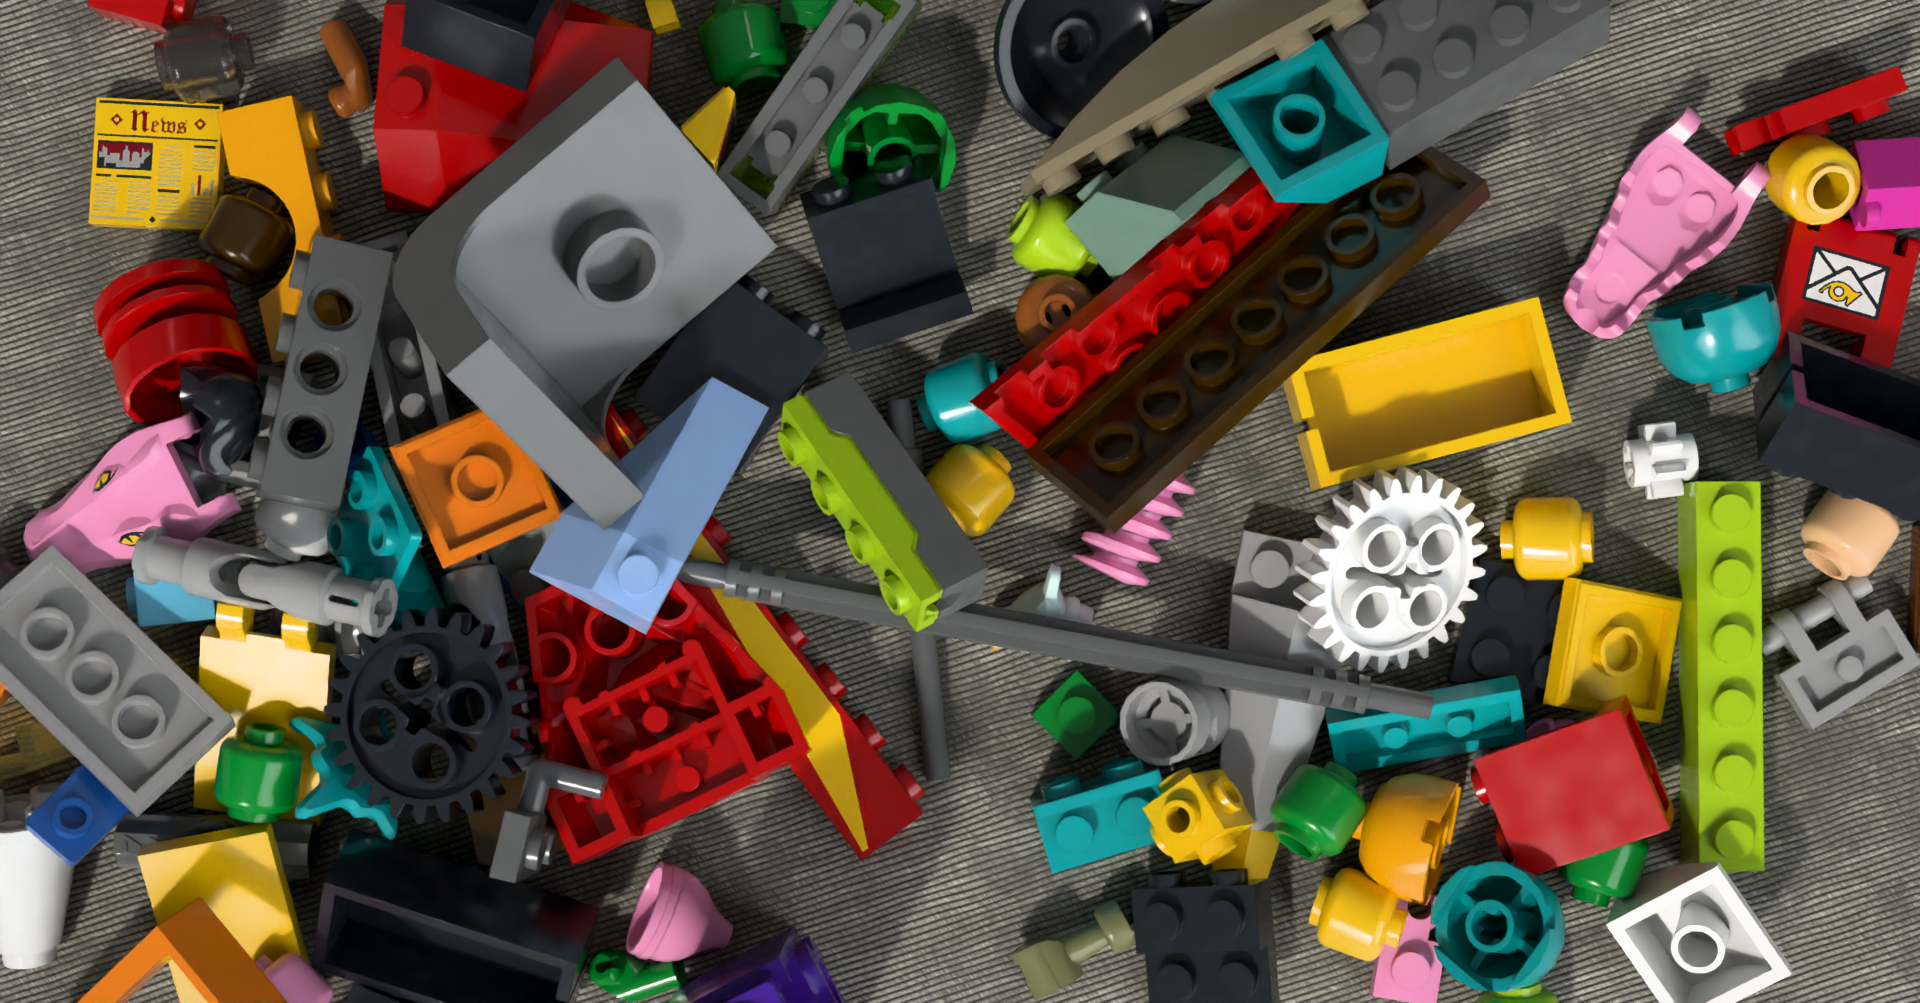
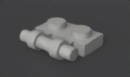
M1849 576L1847 580L1842 581L1835 578L1831 579L1816 589L1818 594L1816 597L1793 611L1784 608L1768 618L1769 625L1762 629L1763 658L1784 646L1794 660L1773 673V676L1806 729H1815L1920 665L1919 657L1888 608H1880L1865 618L1858 609L1855 602L1873 592V587L1866 576ZM1833 617L1842 629V632L1815 648L1806 632Z

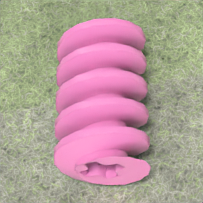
M1183 472L1115 534L1094 518L1105 530L1104 533L1086 531L1081 536L1082 541L1093 552L1092 556L1074 554L1071 557L1126 585L1148 586L1149 578L1137 565L1139 561L1160 562L1162 557L1149 544L1151 538L1171 540L1173 534L1160 520L1162 516L1183 517L1185 511L1175 502L1172 496L1174 493L1194 495L1196 488L1183 475Z

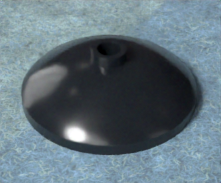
M1005 0L995 29L993 58L997 80L1009 106L1029 127L1043 135L1057 139L1075 116L1124 67L1170 30L1163 0ZM1063 31H1066L1068 44L1060 52L1057 47L1058 37Z

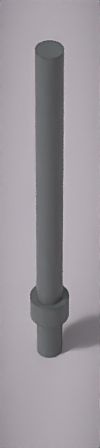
M911 398L886 401L889 428L922 474H925L923 448L916 449ZM910 631L926 781L949 779L951 774L936 635Z

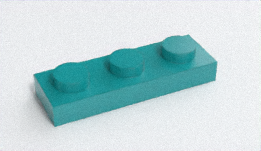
M1516 675L1423 691L1433 694V707L1429 719L1366 708L1364 714L1333 708L1325 709L1334 762L1351 772L1509 745L1527 739L1521 692Z

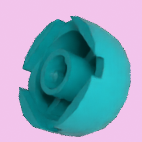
M1757 282L1736 285L1739 298H1735L1734 294L1717 296L1716 290L1674 302L1654 311V317H1646L1645 322L1652 346L1660 363L1673 376L1691 384L1710 383L1713 393L1729 392L1749 385L1751 383L1749 372L1765 365L1776 351L1781 320L1773 284Z
M1485 862L1477 866L1470 865L1459 869L1441 887L1431 909V924L1436 925L1435 936L1439 945H1433L1437 959L1454 979L1474 990L1512 992L1535 984L1555 966L1564 946L1565 917L1557 895L1542 878L1516 864Z

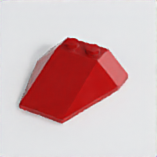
M387 0L384 6L373 124L386 209L389 212L432 214L616 57L622 61L650 94L654 44L653 32L572 2L527 91L523 92L401 46L406 0Z

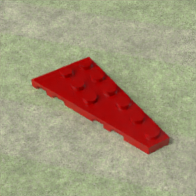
M1252 167L969 401V403L1026 449L1031 448L1307 203L1275 202Z

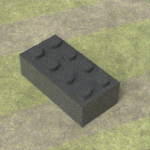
M1385 0L1369 9L1370 14L1354 25L1338 33L1333 30L1320 39L1325 42L1390 138L1385 164L1391 170L1608 43L1610 38L1611 3L1609 0Z

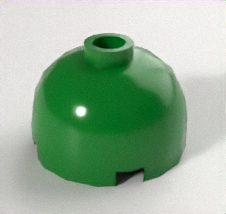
M897 84L870 86L855 94L835 120L826 137L827 164L830 176L843 175L849 178L873 170L878 162L896 155L913 157L922 154L935 189L937 188L938 193H940L949 183L956 164L955 139L940 109L932 100L918 90Z

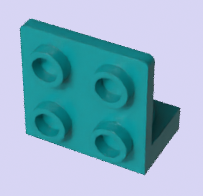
M368 446L357 470L353 471L350 475L347 493L337 516L329 523L327 545L330 553L336 557L340 568L344 570L346 576L372 582L378 577H385L395 581L398 602L394 618L402 626L403 610L419 609L424 619H426L429 608H446L418 548L422 540V531L382 447Z
M1134 755L1101 765L1103 777L1080 783L1075 773L1039 784L1042 795L1030 798L1052 874L1155 843L1150 833L1151 822L1142 809L1161 795L1157 786L1163 781L1160 771L1155 765L1142 764V760Z

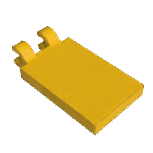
M218 602L216 626L208 625L200 637L198 685L233 718L236 726L195 763L193 808L228 813V807L220 803L214 796L219 750L222 741L227 737L245 733L246 724L260 722L282 726L286 729L285 738L293 740L303 748L305 759L297 805L319 784V773L312 766L310 759L311 753L316 749L314 743L310 738L296 732L289 726V720L292 717L300 716L332 723V715L324 712V706L333 704L334 689L328 683L330 679L335 677L337 644L317 641L319 624L299 620L283 612L281 636L253 632L255 609ZM295 806L289 811L280 813V819L317 821V825L320 826L326 812L306 819H297L295 817Z
M256 823L142 845L137 857L157 925L200 896L254 962L264 954L272 962H275L284 954L297 953L310 965L271 823ZM171 959L168 963L180 1003H208Z

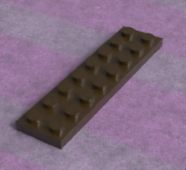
M1431 146L1391 170L1384 164L1382 176L1329 203H1307L1029 448L1025 453L1032 467L1115 534L1491 197L1486 180Z

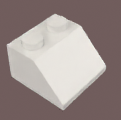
M1719 861L1671 865L1640 881L1634 895L1624 899L1615 898L1606 922V926L1659 1003H1735L1792 974L1793 968Z

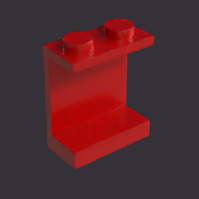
M1627 694L1603 702L1596 715L1499 749L1497 747L1481 749L1473 759L1475 767L1470 769L1471 780L1478 798L1483 804L1491 802L1500 825L1495 827V836L1504 859L1508 863L1515 861L1516 865L1535 875L1668 831L1671 828L1676 813Z

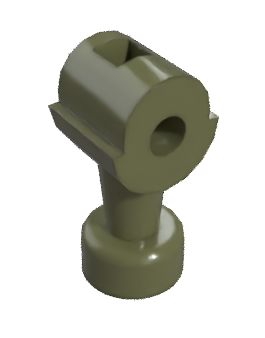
M1114 898L1095 908L1094 916L1097 922L1061 938L1047 935L1035 937L1011 953L1014 962L1020 966L1025 976L1024 980L1035 1000L1063 989L1079 979L1084 974L1080 964L1109 944L1116 953H1121L1136 945L1135 935Z

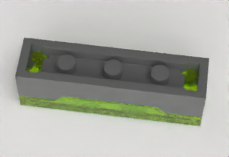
M837 0L718 171L717 175L725 185L765 215L779 213L826 146V137L835 120L855 94L868 86L924 4L919 0Z

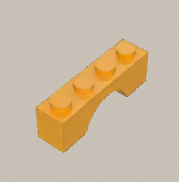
M291 95L216 113L230 175L245 184L271 189L280 197L289 210L296 233L295 253L297 249L308 252L315 234L346 241L342 234L335 235L329 211L337 209V196L330 174L328 172H320L316 149L324 146L321 125L314 110L307 111L306 106ZM294 257L289 270L281 282L258 300L272 363L284 366L286 353L275 351L283 312L295 315L300 290L288 287ZM325 295L314 301L315 313L325 324L336 326L348 321V308L340 298ZM309 358L301 364L321 360V358Z

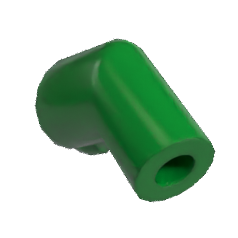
M612 948L596 952L588 963L590 979L600 988L626 1002H637L681 987L687 982L685 967L681 960L671 962L656 961L646 964L623 951Z

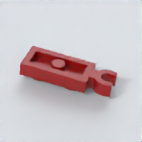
M1897 66L1778 109L1771 114L1732 127L1731 130L1723 132L1731 156L1788 136L1793 137L1795 135L1807 134L1823 137L1832 133L1828 124L1832 120L1850 114L1853 124L1856 125L1890 112L1891 109L1887 100L1908 89L1900 67Z

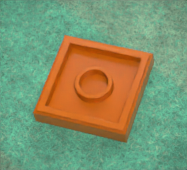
M481 409L389 447L443 569L558 520L563 512L547 474Z

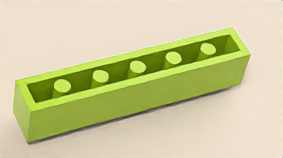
M1696 481L1683 483L1684 495L1677 496L1678 598L1683 599L1679 619L1681 864L1719 861L1725 871H1765L1761 481Z

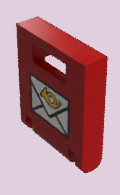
M1789 215L1772 282L1781 320V331L1777 348L1788 331L1800 335L1803 322L1805 321L1861 337V339L1851 344L1849 354L1891 369L1920 251V239L1911 236L1904 237L1898 247L1897 254H1894L1896 232L1886 229L1855 231L1852 219L1840 217L1828 224L1814 225L1813 230L1807 229V223L1798 221Z

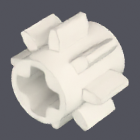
M1675 421L1638 425L1639 439L1626 440L1623 445L1624 471L1629 486L1631 488L1645 486L1647 500L1684 495L1682 482L1697 480L1699 473L1698 451L1693 435L1691 433L1676 434Z

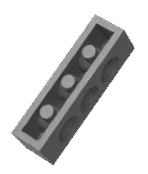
M315 234L308 252L296 250L288 285L289 288L300 290L295 315L283 312L275 344V351L286 353L282 376L279 378L269 375L261 414L272 416L267 442L255 439L247 478L259 480L255 497L334 513L340 507L393 252ZM325 295L340 298L348 308V321L336 326L325 324L315 313L314 301ZM314 357L326 360L331 364L335 372L334 385L326 389L310 387L301 376V363L306 359ZM298 420L313 423L319 429L322 436L320 449L312 453H302L295 450L287 440L286 431L288 425Z

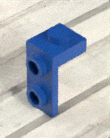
M82 764L27 818L25 827L67 865L75 866L130 810Z

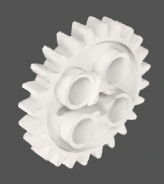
M1399 466L1395 476L1382 469H1378L1375 472L1373 487L1358 478L1353 481L1354 498L1347 501L1337 494L1332 497L1337 511L1332 519L1322 515L1316 516L1315 521L1323 530V533L1319 539L1307 538L1303 540L1302 544L1313 552L1312 560L1295 565V570L1307 577L1308 582L1300 585L1293 592L1294 596L1307 604L1297 615L1299 619L1311 626L1307 635L1323 646L1322 650L1339 662L1345 661L1359 671H1362L1368 665L1378 673H1383L1388 661L1404 669L1408 663L1410 650L1423 659L1427 658L1429 655L1428 640L1435 637L1439 641L1446 643L1449 639L1444 625L1449 620L1457 623L1465 621V617L1458 609L1461 601L1477 600L1478 595L1467 586L1470 579L1479 578L1485 575L1486 571L1473 563V558L1481 555L1488 549L1485 543L1474 537L1484 527V523L1470 515L1475 504L1460 495L1461 489L1423 468L1416 473L1405 466Z

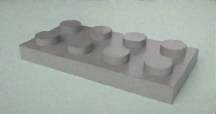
M53 545L48 547L0 590V684L136 817L143 813L236 726L233 718Z

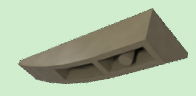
M1213 0L1167 31L1124 67L1064 129L1020 184L1021 191L1027 197L1043 188L1047 196L1050 197L1080 180L1082 177L1077 169L1098 158L1102 166L1105 167L1135 150L1137 147L1132 139L1153 129L1157 137H1161L1191 119L1187 111L1189 108L1206 99L1209 102L1211 94L1278 60L1285 62L1307 50L1318 39L1333 30L1338 33L1362 20L1370 14L1366 6L1370 0Z

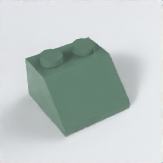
M1173 134L1151 150L1144 142H1141L1136 146L1135 150L1125 155L1114 165L1115 169L1120 173L1113 179L1105 170L1077 193V197L1082 201L1083 205L1065 223L1113 281H1116L1249 169L1251 164L1244 153L1239 150Z

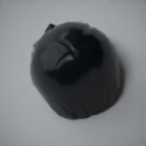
M201 361L181 363L179 367L181 374V406L184 413L193 410L201 427L199 431L200 443L193 447L194 453L199 458L201 469L209 477L221 479V477L229 476L233 472L230 465L244 457L254 446L255 439L259 437L264 415L261 414L263 396L256 381L244 371Z

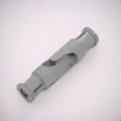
M151 526L145 529L142 536L137 540L132 555V569L135 579L142 584L154 585L159 581L182 585L186 593L251 609L266 610L277 608L296 619L324 626L331 625L335 621L362 627L364 634L378 638L386 633L394 620L397 610L398 593L396 591L395 581L389 578L378 577L373 582L346 576L344 570L339 567L314 561L281 565L277 563L285 564L286 560L265 550L207 537L197 538L194 542L171 537L168 530L158 526ZM245 558H255V560H252L249 565L240 571L238 576L239 568ZM349 599L358 601V604L350 602Z

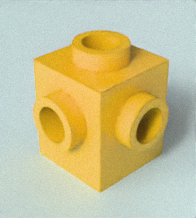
M1190 767L1179 770L1164 779L1157 786L1161 795L1142 808L1151 822L1150 833L1154 842L1163 853L1172 857L1175 864L1200 859L1203 865H1207L1220 859L1237 846L1234 838L1256 823L1245 806L1239 790L1227 777L1223 769L1193 773Z

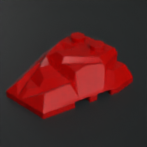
M678 578L674 582L647 634L634 629L554 585L524 599L533 681L538 682L542 721H539L538 724L539 743H544L546 759L608 774L606 789L601 800L554 788L549 789L546 806L573 865L605 854L630 841H637L765 780L771 776V773L813 751L786 692L700 604L701 602Z

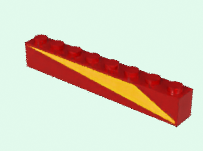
M610 403L605 421L606 437L610 446L621 460L651 431L633 408L622 414L616 406ZM713 513L689 557L729 564L732 557L724 548V545L732 540V538ZM682 582L701 602L700 604L786 692L813 750L789 764V766L861 861L924 813V808L918 802V799L926 794L923 787L904 763L893 769L885 759L879 748L887 743L886 739L865 712L854 718L840 698L848 692L847 688L826 661L817 668L801 649L810 640L787 610L777 617L768 604L724 597V590Z

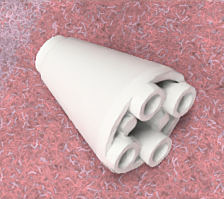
M45 783L31 788L30 794L4 796L3 790L0 789V954L2 955L3 965L7 968L30 969L51 963L56 959L55 947L62 940L75 866L67 865L25 827L27 818L62 783Z

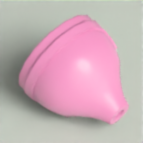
M661 861L650 873L635 906L628 930L626 949L628 953L645 960L652 959L661 962L679 961L704 950L725 949L731 938L733 925L720 914L708 890L697 877L675 864Z

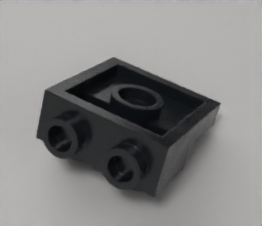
M1227 868L1209 871V881L1187 882L1186 871H1162L1147 874V884L1131 889L1136 954H1145L1149 1003H1280L1269 878L1248 879L1247 868Z

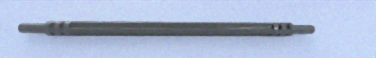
M688 557L677 577L684 583L724 590V597L915 631L904 614L898 616L890 610L882 596L879 585L730 558L729 564ZM971 603L939 621L936 619L933 624L918 631L931 635L1364 714L1366 708L1429 719L1433 707L1432 693L1372 683L1370 675L977 603Z

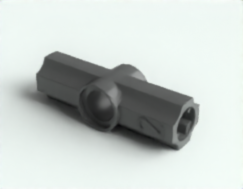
M130 811L117 824V828L114 831L113 854L117 859V867L140 868L137 855L142 845L207 833L210 829L219 831L256 823L237 820L230 817L227 812L220 811L213 814L144 811L138 817ZM279 819L276 822H271L286 877L311 879L315 875L320 849V833L318 832L317 821Z

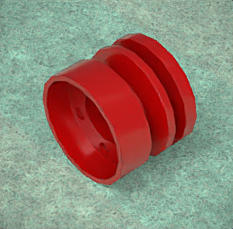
M176 258L144 264L120 275L101 291L93 306L94 323L98 335L102 338L104 353L112 361L113 379L124 411L135 422L150 426L185 414L180 400L181 374L179 367L181 363L201 361L244 371L257 381L255 357L245 331L237 323V308L230 298V289L226 278L215 265L198 259Z

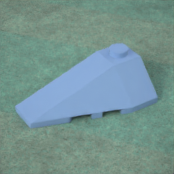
M711 377L621 459V462L645 496L605 530L579 505L573 502L559 516L529 573L634 629L647 634L769 407Z

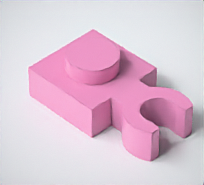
M1433 894L1429 901V908L1424 915L1414 917L1410 913L1408 914L1397 948L1384 945L1381 954L1374 961L1369 991L1372 996L1409 1003H1437L1443 965L1437 959L1433 946H1439L1437 940L1429 939V933L1431 929L1436 927V925L1431 924V909L1438 895ZM1399 899L1397 908L1408 911L1409 901Z

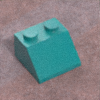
M1322 39L1316 41L1314 45L1285 62L1278 60L1210 95L1209 102L1275 202L1329 203L1383 174L1390 138Z

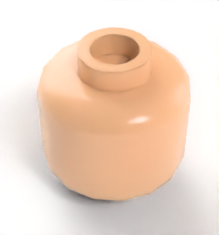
M1828 489L1803 522L1800 535L1806 545L1803 550L1804 556L1811 564L1830 577L1838 580H1847L1849 576L1863 577L1871 574L1897 539L1900 529L1895 516L1887 509L1858 498H1842Z

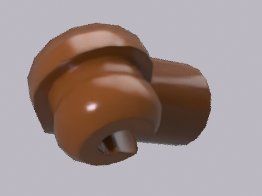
M335 19L326 23L320 29L319 36L344 82L331 87L327 97L340 117L349 118L356 111L361 109L364 113L370 107L373 100V91L366 54L348 22L344 19Z

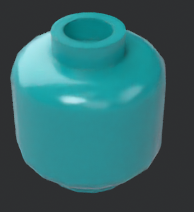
M973 351L931 368L924 378L925 395L917 398L919 413L927 429L930 432L939 430L948 441L955 444H965L1002 429L969 403V401L1007 371L999 359L990 361L984 354Z

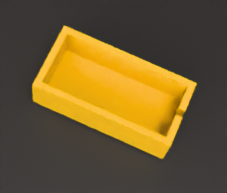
M1539 297L1314 355L1283 383L1293 423L1305 420L1307 422L1309 431L1297 435L1312 491L1374 475L1378 469L1389 471L1397 469L1399 466L1420 463L1572 422Z

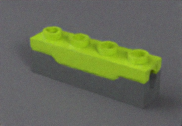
M849 371L805 392L804 396L799 395L783 403L781 431L778 432L777 439L784 457L793 467L799 465L802 467L811 480V490L818 506L826 515L834 514L845 529V539L852 555L861 565L867 563L870 565L880 580L879 586L882 596L895 615L904 614L915 632H918L933 624L936 619L939 621L982 598L989 566Z

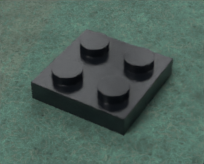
M1476 557L1475 564L1486 571L1485 575L1470 579L1468 588L1473 590L1478 597L1477 600L1465 601L1462 612L1465 621L1459 624L1446 680L1467 684L1516 675L1521 699L1543 704L1564 580H1525L1519 576L1514 565ZM1552 706L1574 712V709Z

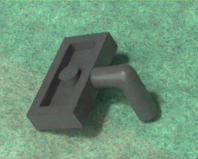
M537 758L531 761L527 767L518 807L506 810L504 813L489 877L517 883L540 873L542 864L551 865L560 835L556 826L552 825L553 819L548 808L545 807L549 789L554 788L601 800L606 789L608 774L544 758Z

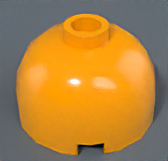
M1418 773L1394 776L1383 783L1377 790L1371 803L1365 801L1366 815L1352 838L1360 840L1359 861L1365 874L1380 886L1391 890L1399 899L1427 905L1435 892L1444 868V864H1441L1440 860L1446 842L1451 845L1461 800V787L1458 786L1459 783L1438 776Z

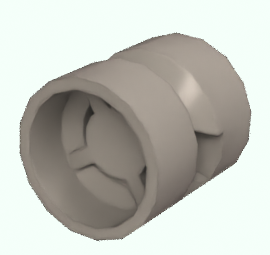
M1171 678L1160 679L1138 686L1126 698L1120 712V730L1125 745L1137 758L1152 765L1166 766L1213 751L1224 740L1230 726V708L1225 694L1219 687Z

